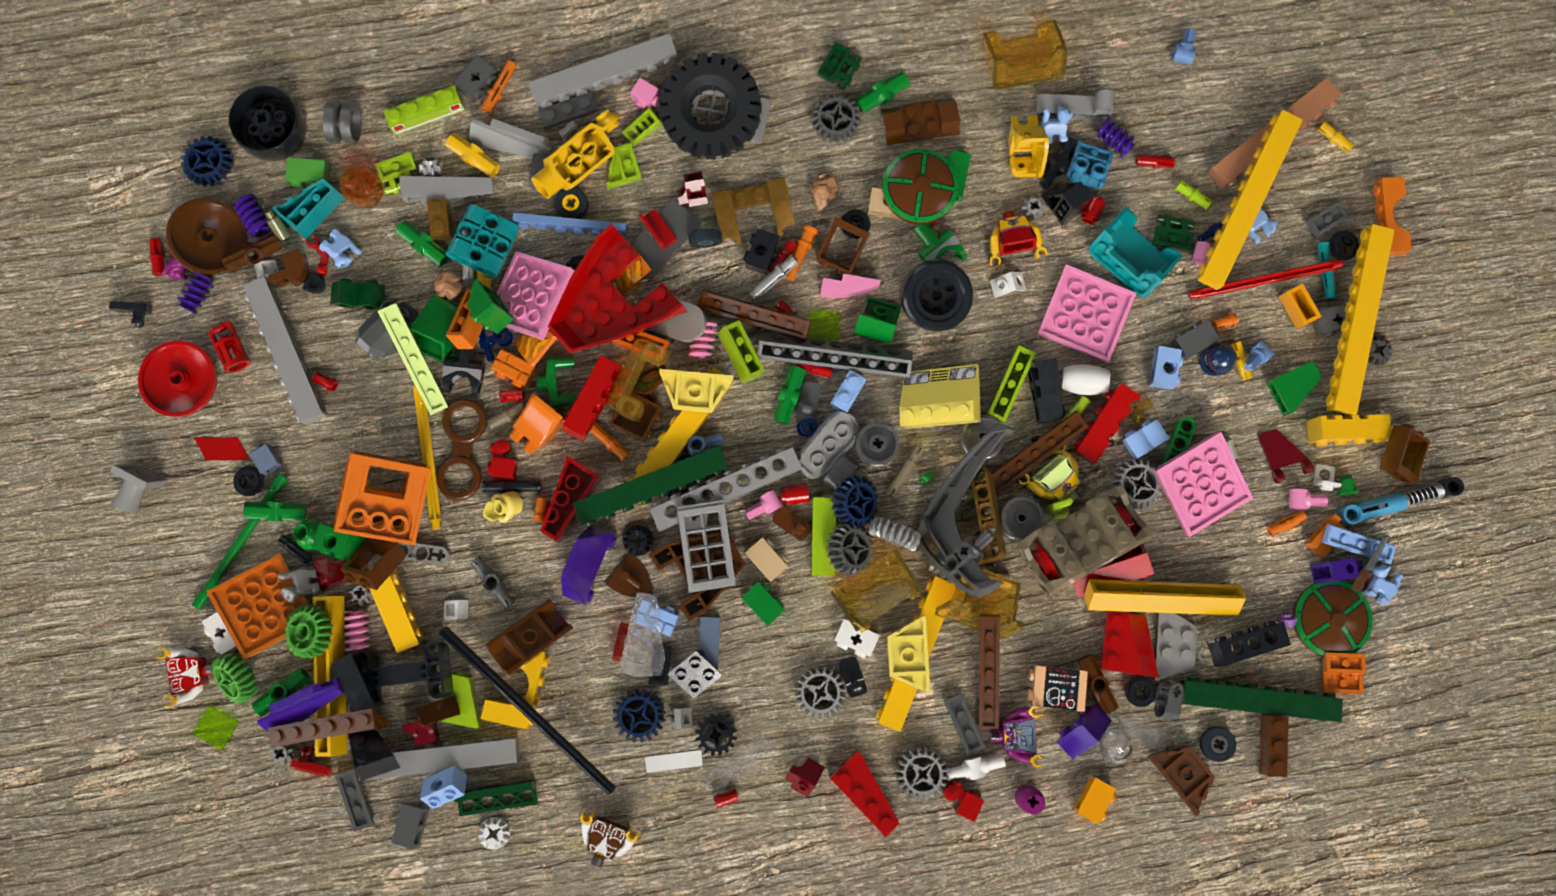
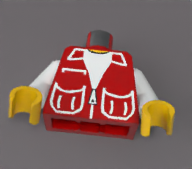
M160 647L155 649L163 650L164 652L162 657H155L156 659L166 658L171 696H165L162 701L170 699L171 705L164 706V708L168 709L174 703L180 704L194 699L203 691L204 685L209 684L208 675H213L211 672L212 663L206 664L205 657H199L197 652L187 648H169V650Z

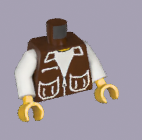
M583 810L580 817L582 822L581 831L583 841L587 845V851L594 853L591 864L594 866L602 867L605 858L613 860L614 857H621L631 849L641 834V831L637 834L633 833V826L628 828L597 815L593 818V811L589 816Z

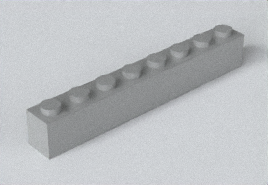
M666 34L528 83L538 109L552 106V104L569 100L572 97L587 94L592 90H601L610 84H619L624 79L636 78L641 73L653 72L661 66H671L678 61V57L670 34Z
M264 276L243 285L245 290L243 295L252 306L250 311L254 319H257L259 323L258 330L260 334L265 337V347L274 358L272 360L273 366L277 371L279 370L281 375L279 380L288 392L286 394L287 399L296 410L294 411L295 418L298 422L308 425L328 416L316 386L312 382L310 372L273 285Z
M512 734L501 735V739L493 740V736L481 738L480 742H474L473 739L461 740L462 744H454V741L442 742V746L434 747V743L423 744L422 748L415 749V745L405 746L402 751H395V748H390L401 768L366 780L440 772L454 765L459 769L517 763L520 761L518 737L513 738Z

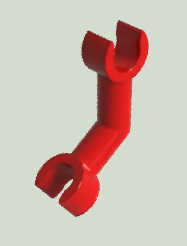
M312 235L316 242L310 244L306 240L309 248L315 249L321 255L317 272H319L318 275L326 276L329 255L327 252L320 250L318 237Z

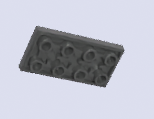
M672 199L659 215L677 238V241L661 251L645 229L632 243L653 270L648 275L651 279L687 241L689 234L696 231L701 225V222L682 205H679L675 199Z

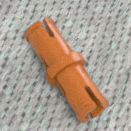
M1299 510L1289 516H1283L1279 521L1266 526V530L1271 537H1274L1286 530L1290 531L1294 526L1307 521V516L1303 510Z

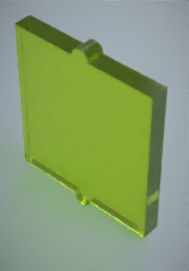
M825 309L823 311H809L811 324L808 337L839 341L840 312H831Z
M209 705L202 718L198 719L199 723L192 735L223 751L229 739L233 737L232 734L239 721Z

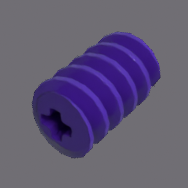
M1110 116L1098 129L1097 138L1105 136L1103 143L1110 141L1108 147L1116 146L1114 152L1121 151L1120 158H1123L1136 145V143H1133L1135 137L1127 138L1128 131L1122 134L1123 126L1116 129L1118 122L1116 121L1111 124L1112 117Z
M255 194L245 195L234 205L242 223L245 224V229L248 230V234L251 237H261L268 234L271 228L266 222L265 213H261L263 208L257 207L259 201L255 200Z
M193 272L196 278H189L193 284H185L188 291H181L185 297H177L180 302L177 305L194 314H198L195 307H202L199 300L206 301L203 294L209 295L210 292L207 290V287L214 288V285L210 282L213 280L201 273Z

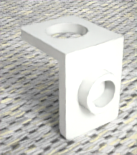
M1009 272L990 280L995 298L1013 291L1026 290L1021 272ZM1016 277H1017V278L1019 279V281H1020V286H1019V284L1017 283Z
M1317 464L1315 466L1313 486L1321 487L1320 489L1325 491H1333V488L1341 487V483L1334 482L1335 467ZM1325 469L1329 472L1328 480L1320 478L1319 473L1321 470Z

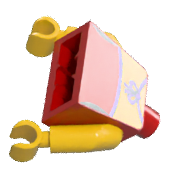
M1013 211L1003 213L1004 219L998 221V226L994 228L990 237V253H992V257L989 259V265L992 266L991 261L994 258L998 260V266L1000 265L999 252L1001 256L1035 249L1033 254L1036 259L1040 257L1038 254L1039 250L1042 251V255L1045 257L1047 250L1041 245L1043 241L1039 227L1028 221L1024 215L1015 216Z

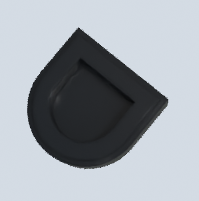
M310 272L302 289L312 294H321L326 288V282L321 276Z

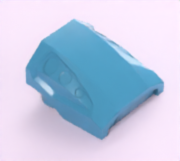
M1078 140L1066 176L1071 182H1082L1090 190L1102 188L1114 152H1109Z

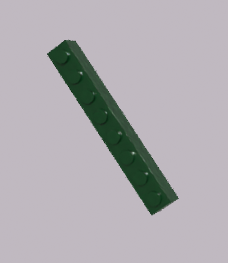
M717 446L574 502L573 505L581 525L586 524V527L598 523L597 519L603 516L605 520L616 516V511L622 509L624 513L634 509L633 505L641 502V505L652 502V497L659 495L662 498L670 495V490L677 488L678 491L689 487L688 483L692 481L698 484L707 480L706 476L713 474L714 477L725 473L724 469L728 468L720 446Z
M1187 677V681L1180 680V684L1184 689L1182 704L1342 722L1343 699L1336 698V694L1323 692V696H1316V691L1304 690V694H1299L1297 689L1284 688V692L1277 691V687L1265 686L1264 690L1257 689L1258 685L1245 683V687H1238L1237 682L1226 681V685L1218 684L1219 680L1206 679V683L1199 682V678Z

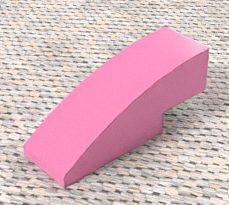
M843 274L842 281L823 278L820 297L846 298L862 295L878 289L881 280Z

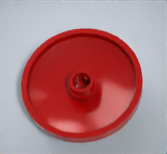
M186 341L166 342L154 348L143 360L138 373L139 392L145 403L154 411L169 417H186L200 411L213 397L217 387V370L210 355L201 347Z

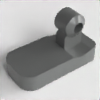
M808 381L803 383L796 413L798 419L811 422L815 420L821 386L818 383Z

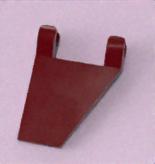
M1277 429L1257 435L1276 484L1285 480V475L1280 468L1300 462L1304 474L1314 471L1311 461Z

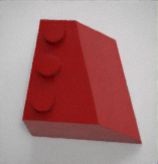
M1106 611L1100 669L1159 678L1146 616Z

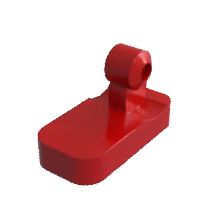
M310 746L302 747L299 759H292L289 766L297 771L330 778L333 771L331 768L309 763L310 757L313 755V749Z

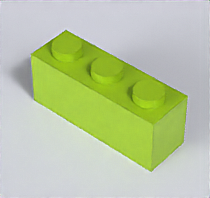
M740 320L723 327L717 333L742 384L760 377L765 372Z

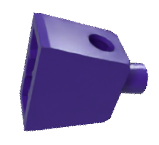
M1347 558L1311 564L1310 568L1314 583H1327L1359 577V572L1364 566L1360 560L1356 561L1355 558Z

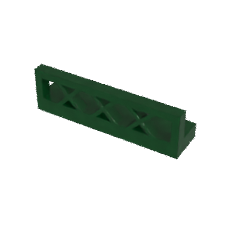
M530 780L467 790L463 796L454 799V802H458L459 817L538 804L536 781ZM532 790L533 800L525 801L519 797L523 791ZM504 794H511L515 797L511 804H505L500 798ZM485 797H492L496 800L491 807H486L480 803ZM472 800L476 805L472 810L464 811L463 801Z

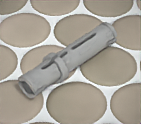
M791 254L783 263L777 264L769 275L749 291L750 295L757 301L779 280L787 277V274L799 264L797 259Z

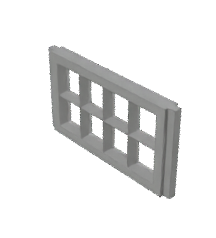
M707 90L702 92L712 95L709 108L698 106L700 95L694 99V107H691L692 117H695L697 109L707 111L706 124L709 126L712 113L724 115L723 120L729 113V98L725 111L714 109L716 96L725 98V94L720 91ZM760 97L762 104L761 121L758 129L755 128V135L750 142L762 144L771 100Z
M724 500L677 507L689 593L735 586ZM718 512L720 525L705 527L704 514ZM700 515L701 527L687 529L685 517ZM721 529L722 542L708 544L706 531ZM702 532L704 544L689 546L688 534ZM723 546L725 558L710 561L708 548ZM705 549L706 561L692 563L690 551ZM725 563L727 575L712 577L711 565ZM707 566L709 578L694 580L692 568Z

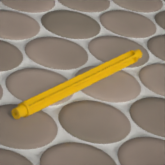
M414 384L413 392L422 463L428 464L431 468L426 492L429 520L432 524V530L441 529L440 521L442 520L428 409Z

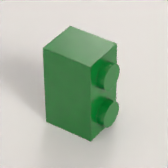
M757 582L741 598L769 626L785 611L782 608L785 604L778 597L774 599L769 594L772 590L764 582L762 584Z

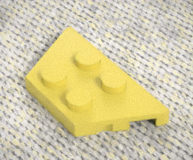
M659 369L674 410L713 413L734 380L733 375Z
M922 616L887 636L889 676L926 693H931L926 616Z

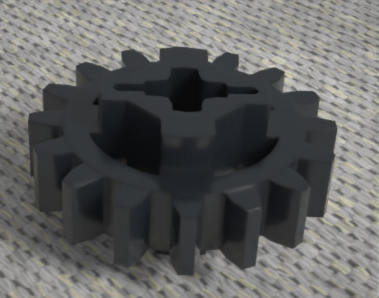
M711 713L710 719L706 716L703 717L705 723L699 722L698 726L701 729L695 730V733L699 734L695 741L701 742L698 748L704 747L705 754L711 751L712 757L715 752L722 756L723 750L729 753L728 746L734 748L735 745L732 740H737V737L733 735V733L737 732V729H732L731 727L734 722L728 723V716L722 719L721 713L717 717ZM718 722L725 724L727 728H721L718 726ZM710 723V731L703 734L704 728ZM714 729H716L718 733L721 732L722 734L719 736L718 742L715 737H711V734L714 733ZM729 736L728 742L722 746L723 738ZM705 741L712 742L715 748L710 747Z

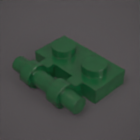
M835 42L818 70L817 76L832 84L837 78L841 81L838 87L841 90H845L846 86L850 85L855 71H858L860 68L862 57L856 55L854 60L849 58L852 50ZM844 65L849 66L846 73L841 72Z
M1158 214L1156 221L1163 223V226L1157 225L1155 227L1152 245L1163 248L1173 247L1177 251L1189 253L1194 233L1187 232V228L1194 229L1195 222L1183 217L1182 219L1174 218L1170 214ZM1170 225L1179 226L1180 229L1170 228Z

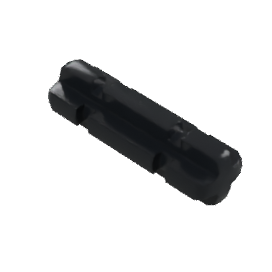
M282 535L278 539L277 543L280 546L284 547L296 558H300L299 560L304 564H308L312 560L313 556L310 553L305 552L303 548L294 541H291L286 535Z

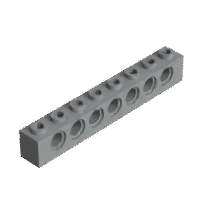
M785 446L776 451L777 454L771 457L769 454L759 458L760 462L755 464L748 462L741 466V470L737 472L734 469L723 474V478L718 480L716 477L706 481L707 485L700 488L699 485H695L689 488L688 493L681 495V493L672 495L670 497L671 500L663 503V500L652 504L653 508L650 509V513L658 531L661 532L679 524L677 514L675 516H668L666 514V509L669 506H674L677 509L679 506H684V501L688 498L693 499L695 504L724 500L725 504L800 471L802 467L793 447L788 449ZM780 460L783 463V468L780 470L775 469L773 461ZM757 468H763L766 472V475L764 477H758L755 473V470ZM740 475L748 478L746 485L738 483L737 479ZM722 483L730 485L731 489L728 493H723L720 490ZM710 491L713 494V498L706 501L702 498V493ZM695 516L685 517V520H688V519L693 518V517H695Z

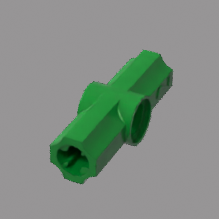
M901 71L886 81L881 80L873 85L870 91L856 98V106L860 108V112L865 114L878 105H885L896 94L908 88L910 82L907 75Z
M406 220L400 222L397 226L395 233L411 244L410 246L422 256L425 255L439 267L446 264L449 259L446 255V250L437 245L425 232H420Z
M790 366L785 384L782 385L778 397L779 402L773 416L774 421L789 425L794 406L797 405L801 393L800 388L806 370L797 366Z
M245 501L243 514L244 518L266 519V521L283 522L284 520L304 521L306 520L307 504H288L282 501Z
M299 667L251 703L253 710L260 717L265 716L270 712V705L294 694L311 681L309 674L302 667ZM280 687L284 689L283 697L278 694Z

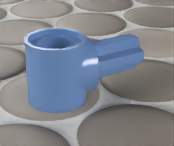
M1193 28L1185 30L1182 42L1177 44L1174 50L1172 61L1186 65L1192 64L1196 53L1193 45L1196 31Z
M1259 340L1248 351L1249 358L1245 361L1244 368L1245 370L1253 371L1258 364L1263 365L1275 352L1262 340Z
M720 433L706 438L703 436H693L689 439L686 448L687 454L692 457L707 451L709 448L723 443V437ZM697 444L701 449L694 450L691 445Z

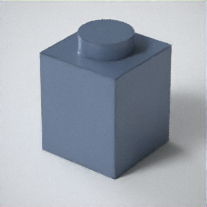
M260 444L249 454L261 474L269 475L284 466L271 445Z

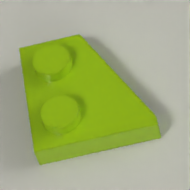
M628 143L614 147L615 154L612 155L609 167V176L606 182L607 189L642 180L632 144Z

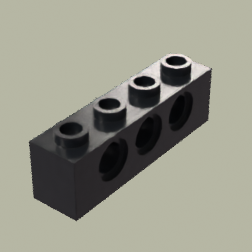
M1275 620L1264 622V626L1260 628L1259 625L1248 627L1247 632L1244 633L1240 630L1230 633L1231 637L1226 638V635L1214 638L1215 642L1208 644L1214 667L1227 666L1290 646L1291 643L1284 622L1276 623Z

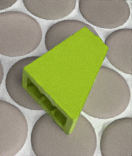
M456 670V673H452L453 692L448 697L455 696L461 715L442 720V722L476 729L481 728L482 721L473 677L467 676V672Z

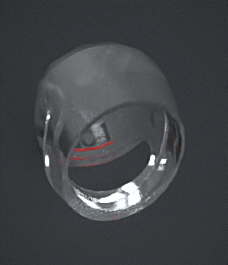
M1111 729L1104 733L1099 742V751L1107 763L1121 765L1130 759L1133 748L1131 744L1132 739L1128 732L1122 729Z

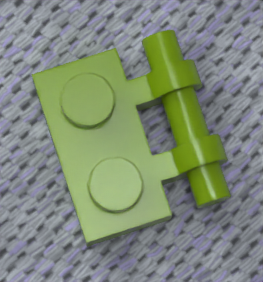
M411 152L375 164L380 181L382 183L389 181L390 186L384 187L386 195L400 192V182L396 183L395 179L400 176H412L411 173L418 171Z

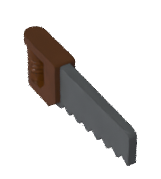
M1389 535L1383 536L1368 564L1360 571L1359 577L1356 578L1352 585L1354 591L1364 589L1373 576V568L1390 538Z

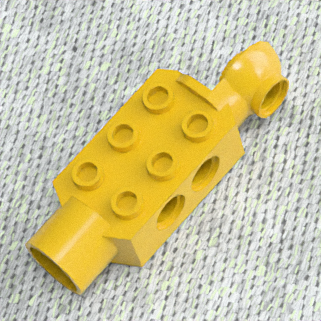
M606 109L595 118L597 121L595 124L590 123L584 126L543 160L544 168L531 177L532 183L540 194L549 199L561 188L565 190L572 189L614 155V146L606 134L620 124L618 120L622 115Z

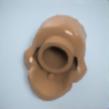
M828 172L818 174V179L810 186L817 212L822 211L828 206L827 201L838 197L836 193L839 189L837 178L835 175H829Z
M450 269L440 270L434 276V290L438 293L439 297L443 298L446 296L451 300L463 288V285L460 283V274H456Z

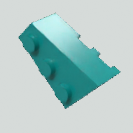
M323 178L303 189V192L294 198L291 196L282 205L271 208L305 239L344 200V197Z

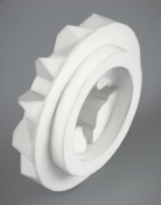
M491 817L486 819L479 827L478 837L481 844L487 849L496 850L508 842L510 828L503 819ZM499 828L501 829L497 833V839L495 837L489 839L487 838L491 833L490 829H492L493 831Z

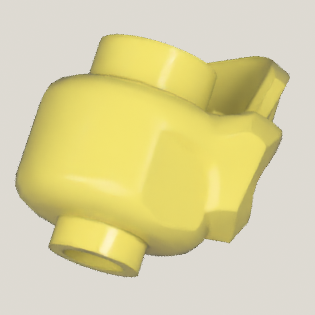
M514 491L495 494L492 496L491 501L485 504L483 516L490 521L499 520V522L505 523L512 519L513 516L521 513L523 499Z

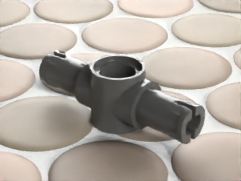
M480 556L475 558L476 561L473 560L470 565L480 575L479 579L482 581L483 588L490 591L493 597L496 596L505 609L509 608L510 605L515 603V600L505 590L506 586L503 584L502 578L496 575L492 569H489ZM492 577L497 580L494 588H491L488 584Z

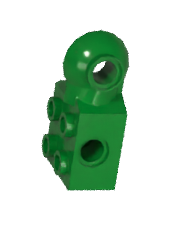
M316 519L304 520L293 530V536L297 544L304 550L314 549L319 551V553L332 555L341 560H348L368 538L334 532L332 526L321 524Z

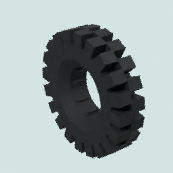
M703 53L697 54V59L692 60L691 57L683 60L684 65L680 68L676 65L670 71L672 75L670 79L665 78L662 84L664 90L659 94V116L668 136L673 143L677 144L679 149L685 153L689 152L691 156L696 158L705 156L707 160H716V156L721 155L722 158L731 156L730 152L734 150L736 152L744 148L746 141H751L755 135L754 130L755 128L758 129L761 121L762 104L753 76H750L748 69L742 64L738 65L737 60L729 56L727 59H724L722 54L713 53L712 57H707V54ZM707 90L720 91L725 94L726 99L729 98L730 100L727 117L723 121L720 120V123L716 125L700 124L697 122L696 116L692 117L691 107H694V99Z

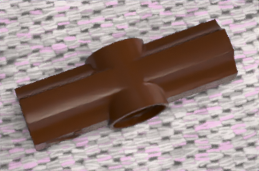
M273 233L256 242H247L240 249L220 258L228 273H231L246 265L261 262L264 257L281 250L282 247L278 238ZM251 250H255L254 255L248 256Z
M1089 654L1077 660L1080 669L1088 671L1087 686L1092 691L1098 706L1105 714L1116 711L1119 706L1109 688L1108 680L1103 676L1094 655ZM1097 679H1100L1102 682V686L1099 689L1094 688V682Z

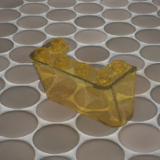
M646 339L636 340L609 395V406L620 415L632 421H640L644 413V405L640 400L630 395L646 361L658 367L666 364L672 351Z

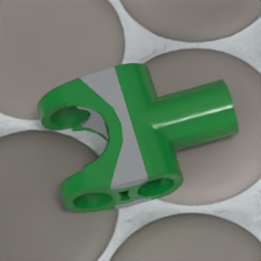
M919 224L913 230L925 245V247L917 252L922 262L940 259L945 254L953 255L962 262L967 259L964 248L949 229L938 235L930 224Z

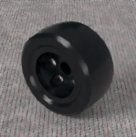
M271 86L250 88L241 93L230 108L229 127L234 139L242 149L260 160L271 162L286 159L296 153L305 140L307 133L305 115L297 102L280 89ZM279 114L283 115V118L281 120L277 119V116ZM281 127L282 131L280 133H276V129ZM269 134V138L264 140L263 136Z
M943 259L926 260L912 268L904 278L900 290L901 306L908 319L917 327L934 332L946 331L956 327L968 315L973 303L972 284L963 269L955 263ZM934 277L939 278V284H933L932 280ZM946 284L952 285L951 291L947 292L945 290ZM922 285L927 286V291L924 293L920 291ZM934 290H936L937 293H940V297H936L937 300H934L933 297H931V293H933ZM948 298L952 300L950 306L945 304V300ZM922 299H926L928 302L925 307H922L920 304ZM934 306L940 307L939 313L933 312Z

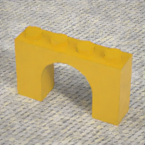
M548 651L542 652L529 663L520 667L526 673L529 681L528 691L523 699L534 709L540 702L541 695L538 692L539 688L543 687L545 681L543 671L544 667L547 668L550 656H547ZM485 699L481 715L482 720L526 730L531 725H534L512 703Z

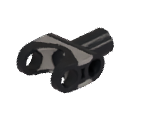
M476 344L474 349H458L457 358H445L442 373L444 393H451L452 387L458 379L468 378L472 396H479L484 382L485 361L474 360Z

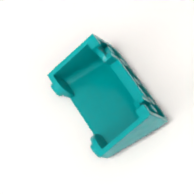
M1126 206L1090 245L1089 252L1095 260L1126 287L1135 292L1137 296L1146 297L1168 275L1183 255L1173 247H1166L1160 251L1133 228L1137 222V217Z

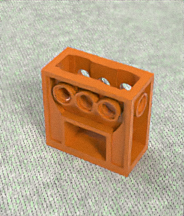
M349 449L333 522L334 532L415 546L431 474L430 466L424 463ZM369 466L406 472L402 492L365 486ZM355 512H362L360 517H353ZM375 516H382L379 521H373ZM402 519V521L399 524H393L394 520Z

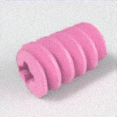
M706 320L707 325L703 335L693 340V344L689 345V349L693 352H689L688 357L708 361L706 357L712 356V353L707 350L714 347L709 342L715 341L714 338L710 337V334H716V331L711 328L716 327V323Z
M365 611L344 612L349 614V616L344 617V620L350 622L344 625L345 629L350 630L344 633V636L350 638L344 641V644L350 645L344 651H358L369 647L370 644L364 642L370 639V636L364 635L365 632L370 631L369 628L364 627L365 624L369 623V620L364 619L369 613Z

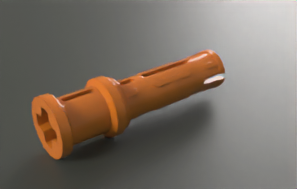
M804 225L801 238L797 240V248L793 256L799 264L784 278L788 281L794 282L805 255L812 249L814 238L819 234L817 229L809 225Z

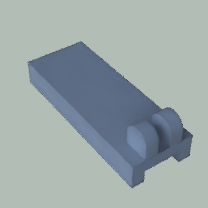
M700 617L699 649L704 651L705 655L703 657L718 670L720 618Z

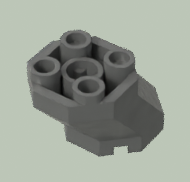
M398 299L384 300L381 306L356 332L355 343L372 358H384L393 355L396 350V346L378 310L396 303ZM407 302L397 303L410 328L418 317L419 312Z

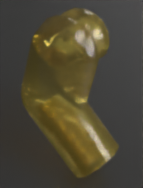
M1150 398L1133 407L1132 420L1134 423L1142 424L1145 421V410L1153 406Z

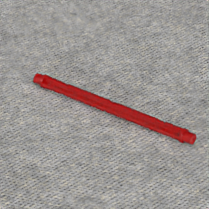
M1332 259L1313 265L1226 282L1218 290L1209 286L1196 288L1193 291H1189L1188 295L1190 300L1201 299L1217 294L1309 276L1311 274L1335 271L1343 267V262L1341 259Z

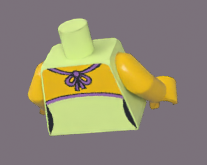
M1063 445L1061 451L1056 450L1054 452L1057 456L1032 477L1034 481H1030L1029 475L1025 473L1023 476L1028 479L1027 482L1023 483L1019 479L1018 482L1022 486L1027 485L1028 489L1039 497L1049 500L1057 499L1059 501L1064 498H1072V501H1075L1078 495L1074 492V489L1080 484L1078 479V462L1069 452L1065 451L1066 447Z

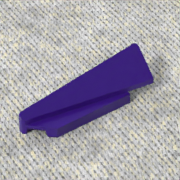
M334 678L324 684L317 683L270 705L269 709L272 714L257 720L258 725L268 732L270 727L306 720L342 694L339 679Z

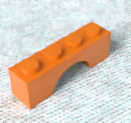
M1381 178L1373 186V194L1376 198L1375 213L1378 218L1376 225L1394 229L1389 256L1405 255L1412 251L1410 232L1398 226L1393 217L1395 203L1406 196L1405 178Z

